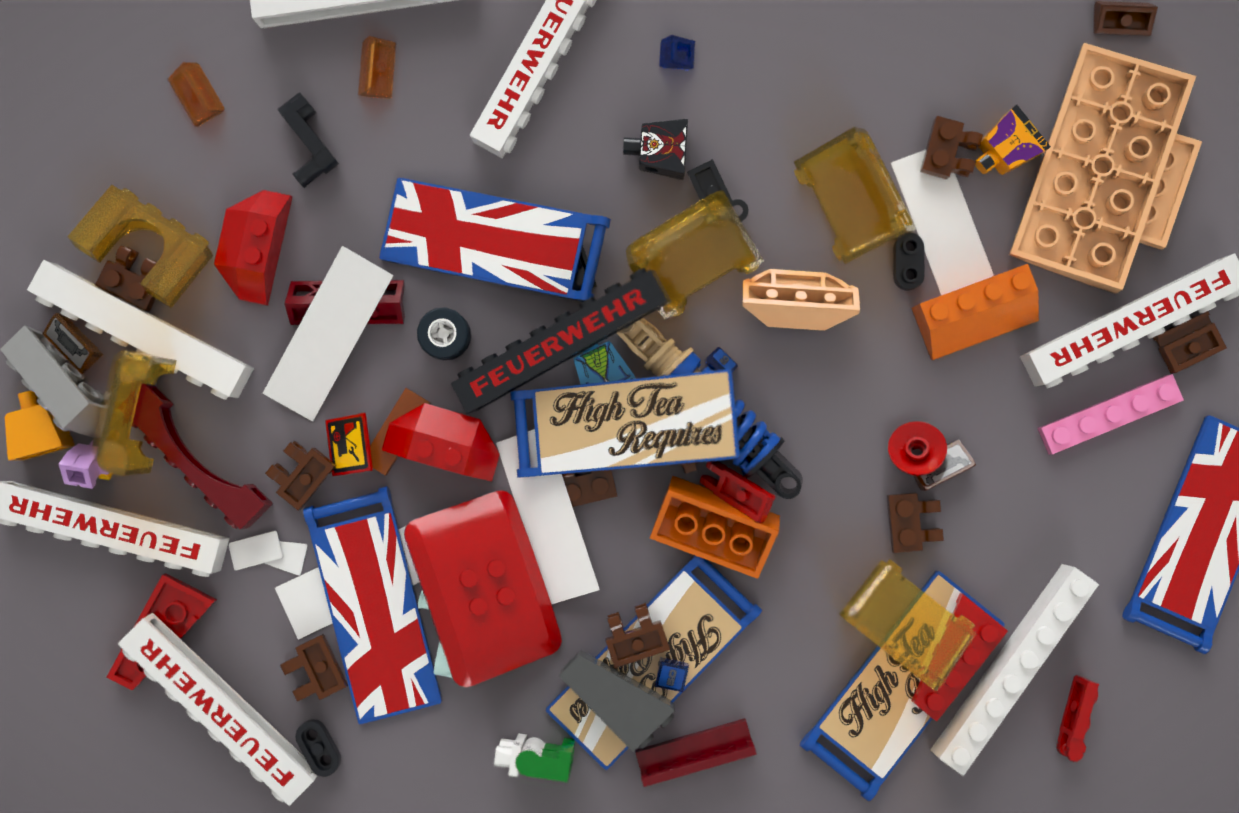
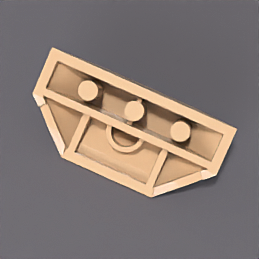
M769 269L755 275L751 279L743 280L742 306L767 327L825 331L858 315L860 312L858 288L853 285L849 286L844 281L828 273Z

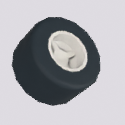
M446 307L435 308L427 312L420 320L417 328V339L421 348L430 356L440 360H453L467 350L471 340V329L466 319L457 311Z

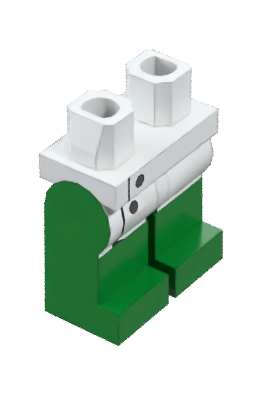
M519 733L515 740H500V744L496 747L494 766L508 767V776L517 777L520 773L528 777L568 782L572 769L575 740L564 737L562 745L544 743L536 737L527 739V734Z

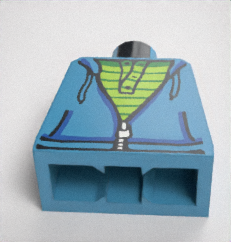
M610 341L601 345L596 344L585 350L583 354L573 358L580 384L636 379Z

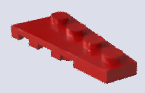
M165 573L161 576L134 627L144 617L154 613L181 639L217 599ZM121 649L106 678L130 690H134L147 676L144 673V668L136 661L129 660Z
M962 593L959 594L956 600L957 605L952 616L950 615L946 622V629L940 642H937L930 665L926 667L911 700L936 722L1008 632L1007 629Z

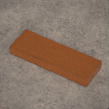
M405 388L370 445L373 469L386 476L399 457L382 451L389 423L424 403L431 404V402Z

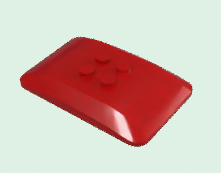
M503 490L495 491L417 518L407 524L404 530V538L455 683L462 687H471L558 651L562 642L561 633L528 535L511 494Z

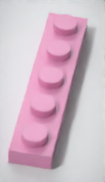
M1169 374L1039 427L1038 431L1048 454H1055L1184 401L1173 374Z

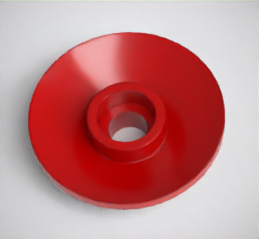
M913 421L899 426L892 433L888 442V454L892 463L902 472L915 476L927 475L936 471L943 464L947 455V443L943 434L935 426L926 422ZM919 449L922 451V454L919 456L913 455L912 451Z

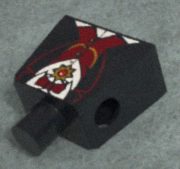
M688 119L642 124L641 138L624 137L623 155L640 156L639 170L683 180L685 174Z

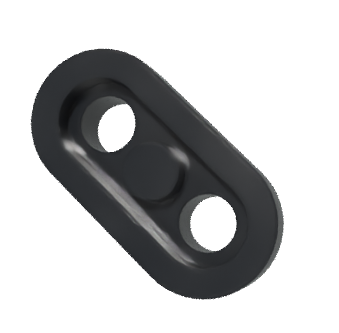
M915 233L901 235L893 246L894 282L902 290H913L920 286L924 280V242ZM907 242H911L914 245V251L907 250ZM907 270L913 271L915 275L913 280L907 278Z
M311 719L304 722L296 731V742L311 770L316 775L321 777L332 775L341 764V754L321 721ZM310 729L317 732V738L310 737ZM323 755L330 756L331 763H325Z

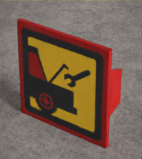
M366 413L325 420L330 460L337 465L332 471V476L373 471Z

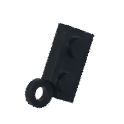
M713 159L687 172L711 224L726 217L733 222H742L746 219L749 212L748 205L741 199H731ZM734 206L742 207L743 212L740 216L732 214Z

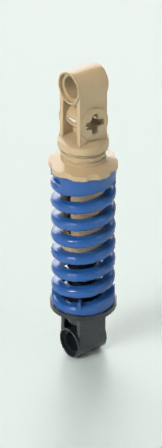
M645 318L617 332L628 347L646 362L643 367L647 371L651 370L656 377L712 371L709 367L699 370L701 360L693 352L692 348L682 352L675 346L676 342L672 338L666 340L662 333ZM741 399L736 400L740 457L733 459V465L740 467L745 478H749L757 473L780 497L784 499L795 498L801 491L803 478L801 473L778 451L785 440L774 432L769 433L766 430L767 424L764 421L752 425L756 418L755 412L750 410L740 415L745 407V403ZM785 477H791L796 481L797 486L787 489L782 485L781 480Z

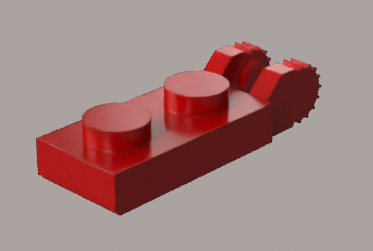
M716 460L707 461L706 467L719 475L720 479L717 480L705 474L701 476L700 483L713 491L714 495L759 523L765 522L776 496Z
M1078 675L1073 678L1059 729L1058 744H1056L1057 751L1073 762L1083 759V753L1086 751L1083 741L1086 732L1090 728V716L1093 705L1098 699L1099 687L1098 683Z

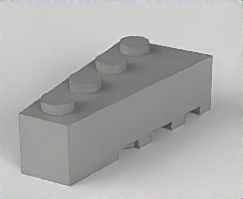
M24 325L0 349L7 358V365L22 376L21 382L23 385L35 392L39 397L37 399L39 405L51 412L55 417L53 422L61 430H70L100 439L123 416L116 408H108L103 403L106 397L99 390L95 391L90 385L83 382L86 379L83 373L71 364L65 363L68 358L44 333Z

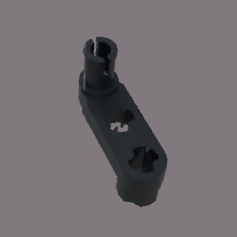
M299 92L277 110L313 154L311 156L313 159L292 173L302 187L306 188L322 173L327 174L339 163L307 124L306 121L315 115L316 111Z

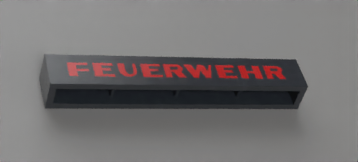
M645 268L634 272L629 276L631 281L622 286L620 283H616L604 290L606 295L597 300L595 297L585 300L579 304L581 309L571 314L570 311H567L554 319L556 322L554 325L547 329L545 325L538 327L529 333L531 338L526 341L516 340L505 347L507 350L505 353L499 356L496 353L489 355L481 360L482 366L475 370L473 367H469L458 373L459 379L452 382L451 385L466 413L477 412L671 303L672 301L656 271H646Z

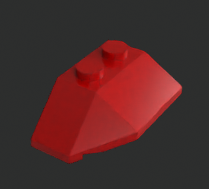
M262 190L226 209L214 265L239 300L269 305L292 202L291 195Z
M426 403L390 422L382 446V451L408 460L491 482L500 456L480 419Z

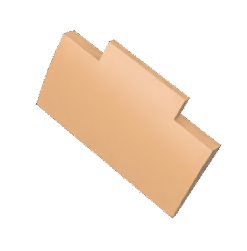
M1083 43L1048 142L1051 147L1044 153L1009 255L1115 294L1122 291L1138 244H1145L1160 250L1167 246L1202 141L1177 134L1196 76Z

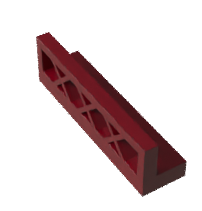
M404 280L390 281L386 290H396L395 295H383L367 324H404L405 314L402 303L405 289ZM323 281L290 282L284 303L290 325H300ZM297 291L310 292L305 296H296Z
M745 718L635 750L643 787L757 755Z

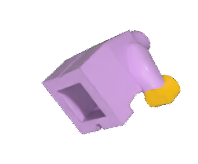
M93 440L89 445L78 443L66 452L59 463L64 484L73 486L79 484L80 487L93 489L98 477L105 480L111 479L114 471L109 467L107 457L102 453V444L99 441Z

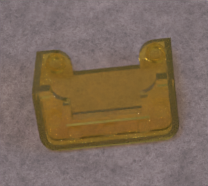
M853 127L794 161L797 168L794 170L796 178L801 185L806 184L808 187L813 188L837 236L834 239L835 245L832 246V249L839 261L843 260L844 264L850 263L915 231L914 222L873 140L865 129Z
M723 190L714 192L632 242L626 249L628 266L634 273L642 268H645L646 271H656L672 302L658 309L664 320L681 315L685 311L688 296L730 271L736 269L739 273L749 274L758 269L760 264L764 262L762 255Z
M122 350L114 356L92 445V454L103 471L121 476L151 473L154 459L146 457L142 452L143 441L129 439L141 383L156 385L157 379L161 375L174 374L177 360L133 350Z
M890 559L887 563L880 560L838 615L856 627L857 630L937 692L977 635L973 631L975 625L963 615H960L959 618L955 617L901 575L903 569Z

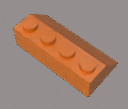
M1022 265L912 307L931 361L1039 321L1038 288L1029 265Z
M672 475L650 539L758 579L779 533L780 515L769 512L765 522H756L714 495V492L710 489Z

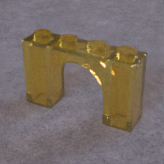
M111 184L67 237L78 250L100 263L114 245L130 232L149 230L161 235L164 238L163 254L140 284L149 295L172 308L213 257L208 247L209 242L197 233L191 235L186 232V228L176 219L171 218L167 220L161 216L162 212L152 204L147 203L144 205L137 201L138 197L126 188L120 190Z

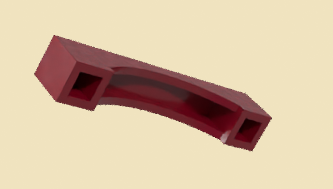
M142 383L118 407L125 414L123 416L125 421L132 427L139 428L145 434L143 437L145 441L152 447L159 448L165 454L164 460L172 467L179 468L185 474L184 480L193 488H199L205 494V501L213 508H219L226 515L224 519L231 527L239 528L240 530L250 528L273 503L254 484H244L243 486L233 484L217 476L202 465L188 450L177 432L170 410L174 404L155 385Z

